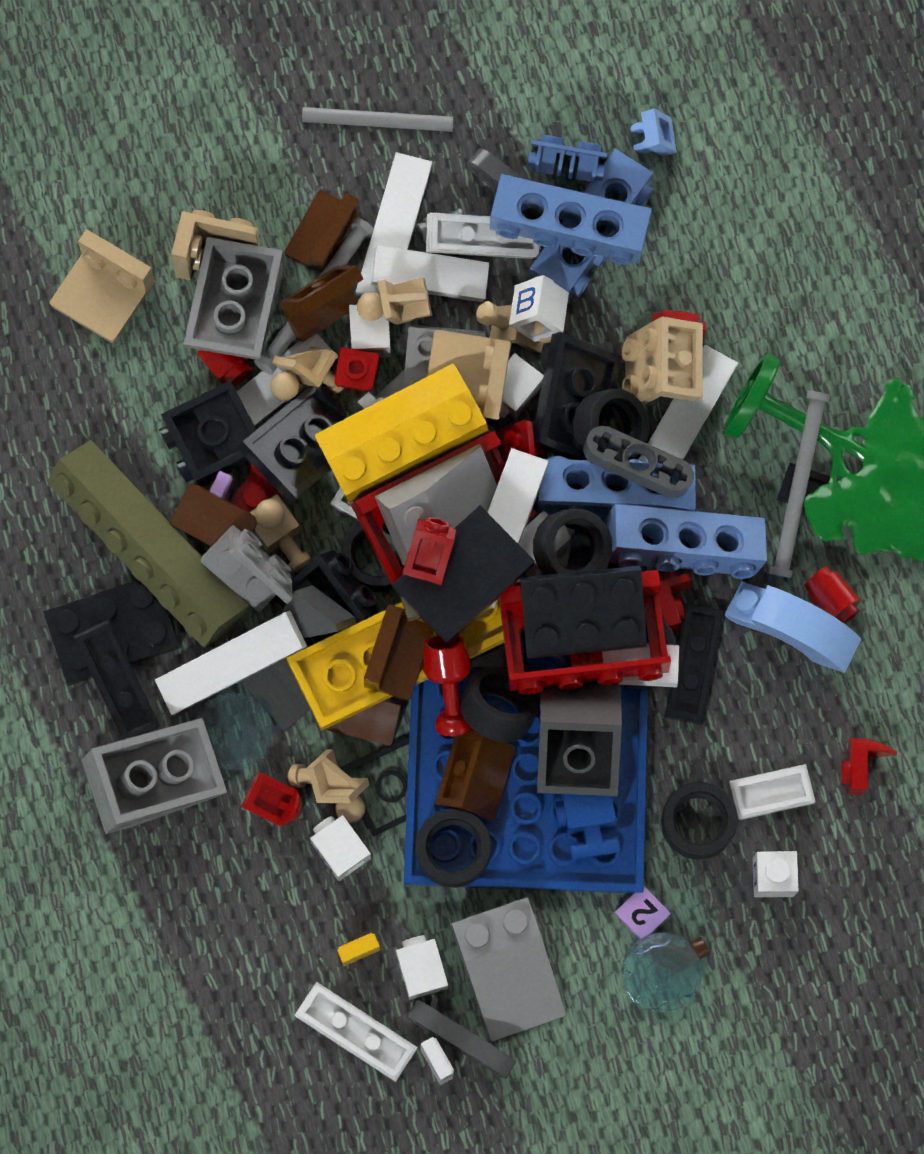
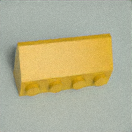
M453 363L316 433L315 437L349 504L361 497L488 434L489 430L469 388Z

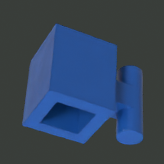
M560 795L561 801L555 802L558 826L565 825L567 835L584 833V842L570 844L572 860L620 852L617 836L603 839L601 836V830L614 828L616 824L612 796Z

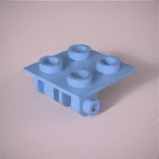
M541 134L540 141L531 140L532 147L538 148L537 153H529L527 167L534 168L535 173L553 175L556 156L559 153L557 177H561L564 156L570 155L572 157L568 179H572L575 159L579 157L576 179L594 183L595 180L603 181L605 166L599 165L598 161L599 159L607 160V153L601 152V145L579 141L577 148L564 146V138Z

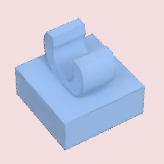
M655 108L641 112L642 122L632 125L631 132L635 134L644 133L645 140L640 144L634 145V150L644 154L653 151L660 156L677 153L672 118Z

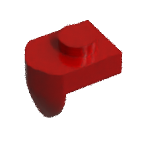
M849 738L847 761L842 760L840 765V784H847V795H863L867 791L868 757L896 756L897 751L875 740Z
M258 771L240 807L278 826H286L294 822L301 815L302 798L298 790Z

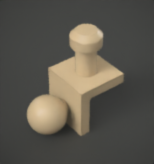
M423 277L395 285L386 280L378 281L380 295L375 292H367L357 302L359 315L368 321L378 320L384 314L386 320L398 325L432 316L426 281Z
M486 301L478 307L476 312L477 321L485 326L492 324L489 338L512 341V343L537 353L542 352L543 343L551 342V337L541 338L540 341L534 342L511 327L509 321L512 305L496 306ZM534 321V331L538 334L546 326L539 321Z
M310 346L307 352L284 358L275 356L271 363L283 372L277 373L272 378L270 384L272 394L279 400H291L299 391V383L314 387H320L321 383H323L324 388L331 395L342 392L344 388L337 387L334 383L336 371L330 370L338 354L332 350Z
M278 494L260 502L256 509L250 512L258 522L255 532L263 541L264 549L268 554L280 547L290 561L288 566L295 573H299L311 562L312 558L307 552L303 553L292 539L300 533V525Z
M326 749L307 768L303 764H294L289 769L287 777L293 788H303L306 784H312L316 802L336 803L337 816L341 817L343 815L348 823L357 822L363 817L365 803L359 795L369 786L368 778L349 777L338 767L333 749Z

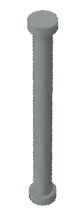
M356 218L351 224L353 230L320 276L336 266H346L364 239H369L372 236L374 228L365 220ZM288 321L261 356V359L254 360L255 365L267 374H274L278 367L271 363L275 356L281 357L295 337Z
M807 391L806 398L810 399L775 565L770 566L769 574L792 578L793 570H790L824 405L825 402L829 403L831 395Z

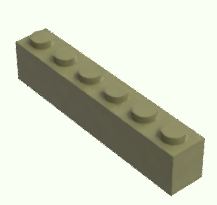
M92 440L58 460L47 481L55 493L65 500L79 515L82 522L99 536L107 548L116 554L132 571L134 577L149 589L158 599L159 603L183 625L187 633L194 637L203 648L215 642L238 624L249 606L235 591L201 563L202 556Z

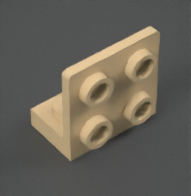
M193 210L192 213L182 211L171 253L176 278L191 281L193 270L200 271L204 248H201V246H205L207 237L260 246L258 228L254 227L251 222L240 218H231L230 221L217 219L212 213L203 210Z
M86 229L78 240L82 254L50 300V305L55 310L110 343H114L155 283L151 267Z
M660 317L626 337L622 347V357L626 361L622 389L633 393L643 405L660 396L694 402L703 398V323Z
M435 330L427 377L454 363L483 417L499 419L512 341Z

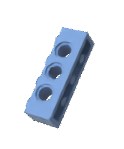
M615 148L604 163L603 181L595 180L594 183H590L584 193L604 198L611 193H617L625 199L624 202L644 207L654 191V188L650 186L653 172ZM566 217L561 225L565 228H575L579 225V222L573 217ZM604 225L602 226L604 231L600 233L604 237H612L617 234V231L611 226ZM556 245L553 248L544 247L530 267L529 279L531 280L542 275L552 279L554 283L569 292L568 301L572 295L578 298L582 295L591 280L587 276L594 264L600 268L608 258L599 254L581 256L582 262L572 265L563 259L565 254L574 253L571 251V248Z
M501 174L490 216V229L495 230L499 236L508 239H517L518 236L533 239L534 243L543 247L553 248L556 245L571 248L572 252L581 256L599 254L609 257V260L616 264L630 265L631 262L639 264L652 208ZM528 208H535L541 212L542 216L538 219L530 220L525 218L522 212ZM564 217H573L578 220L579 225L575 228H565L559 221ZM608 225L613 227L617 234L612 237H604L598 233L597 229Z
M553 456L545 459L549 461V465L536 497V517L542 511L552 515L562 510L585 509L598 515L604 521V518L615 504L695 511V465H690L694 472V479L686 494L678 498H669L660 493L650 492L646 487L596 466L588 460H568L561 456ZM628 460L629 465L635 470L643 471L649 468V463H645L642 460ZM657 463L651 476L657 477L662 464ZM673 471L672 474L669 475V482L673 485H676L677 482L680 481V474L676 471ZM580 484L584 489L575 490L568 485ZM617 485L621 487L623 490L613 491L609 489L607 486Z
M615 504L604 518V523L607 525L612 538V556L609 563L618 564L620 567L648 566L656 567L657 570L662 572H672L678 569L692 570L698 575L724 573L731 574L732 577L737 579H745L755 576L767 562L765 518ZM642 536L650 538L654 545L647 543ZM680 539L686 541L691 548L685 547ZM717 543L724 545L728 552L722 550Z

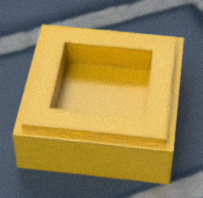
M370 933L337 949L343 966H346L380 951V945L375 934Z

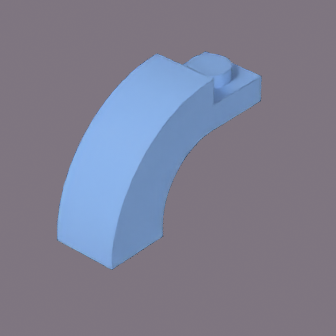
M741 581L725 613L728 620L776 637L798 649L811 661L843 673L846 672L861 641V638L852 629L834 616L797 596L769 585L764 589Z

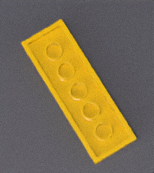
M499 601L496 609L487 608L459 634L464 638L470 659L504 643ZM402 602L395 605L397 607L403 608ZM403 608V616L407 617ZM386 610L286 658L321 731L393 697L364 687V676ZM421 618L415 619L424 622ZM524 628L520 631L519 635L524 633ZM423 662L415 685L428 680L424 674Z

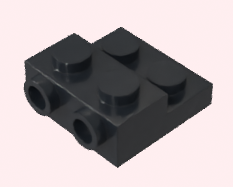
M231 380L161 414L165 426L159 429L160 434L169 450L174 447L177 448L182 460L177 461L176 465L185 483L193 480L194 483L203 487L215 481L219 471L229 474L232 472V467L248 460L237 448L243 440L256 431V428Z
M335 549L319 554L291 579L292 591L313 585L355 616L356 624L379 613L374 605L377 602L375 593L368 586L358 583L352 575L354 571L352 561L345 554L337 553ZM277 595L270 601L277 614L281 615L286 603ZM343 630L307 637L304 640L309 647Z

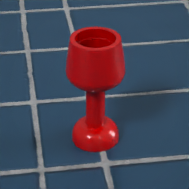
M437 634L433 635L424 642L423 670L425 676L430 681L442 684L445 710L439 713L435 720L436 732L443 736L463 735L473 730L465 722L460 711L457 683L463 680L471 670L468 650L461 635H458L448 645Z

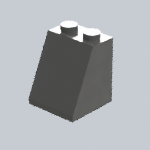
M598 681L583 682L582 687L571 690H562L559 688V685L543 687L540 696L537 793L618 796L622 731L621 685H600Z

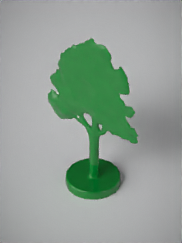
M767 352L759 360L726 419L722 430L723 435L733 440L738 439L746 430L758 409L803 432L806 414L767 393L778 371L779 358ZM893 378L888 382L885 393L877 402L872 414L867 418L868 423L865 428L858 426L852 427L847 431H839L821 422L817 441L830 452L833 458L832 472L829 483L823 484L813 493L808 494L803 505L814 534L825 542L831 540L841 541L843 539L842 527L846 525L851 528L854 549L860 555L873 554L878 551L887 553L893 549L901 558L908 557L924 562V416L921 419L915 410L912 400L917 398V396L913 393L910 384L903 385L899 378ZM859 436L863 437L866 441L861 444L855 441L854 438ZM844 451L858 457L862 461L863 468L858 473L851 474L846 468L842 456ZM838 475L841 477V480L837 481Z

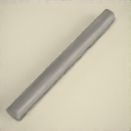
M303 107L302 122L453 132L454 117L311 107Z

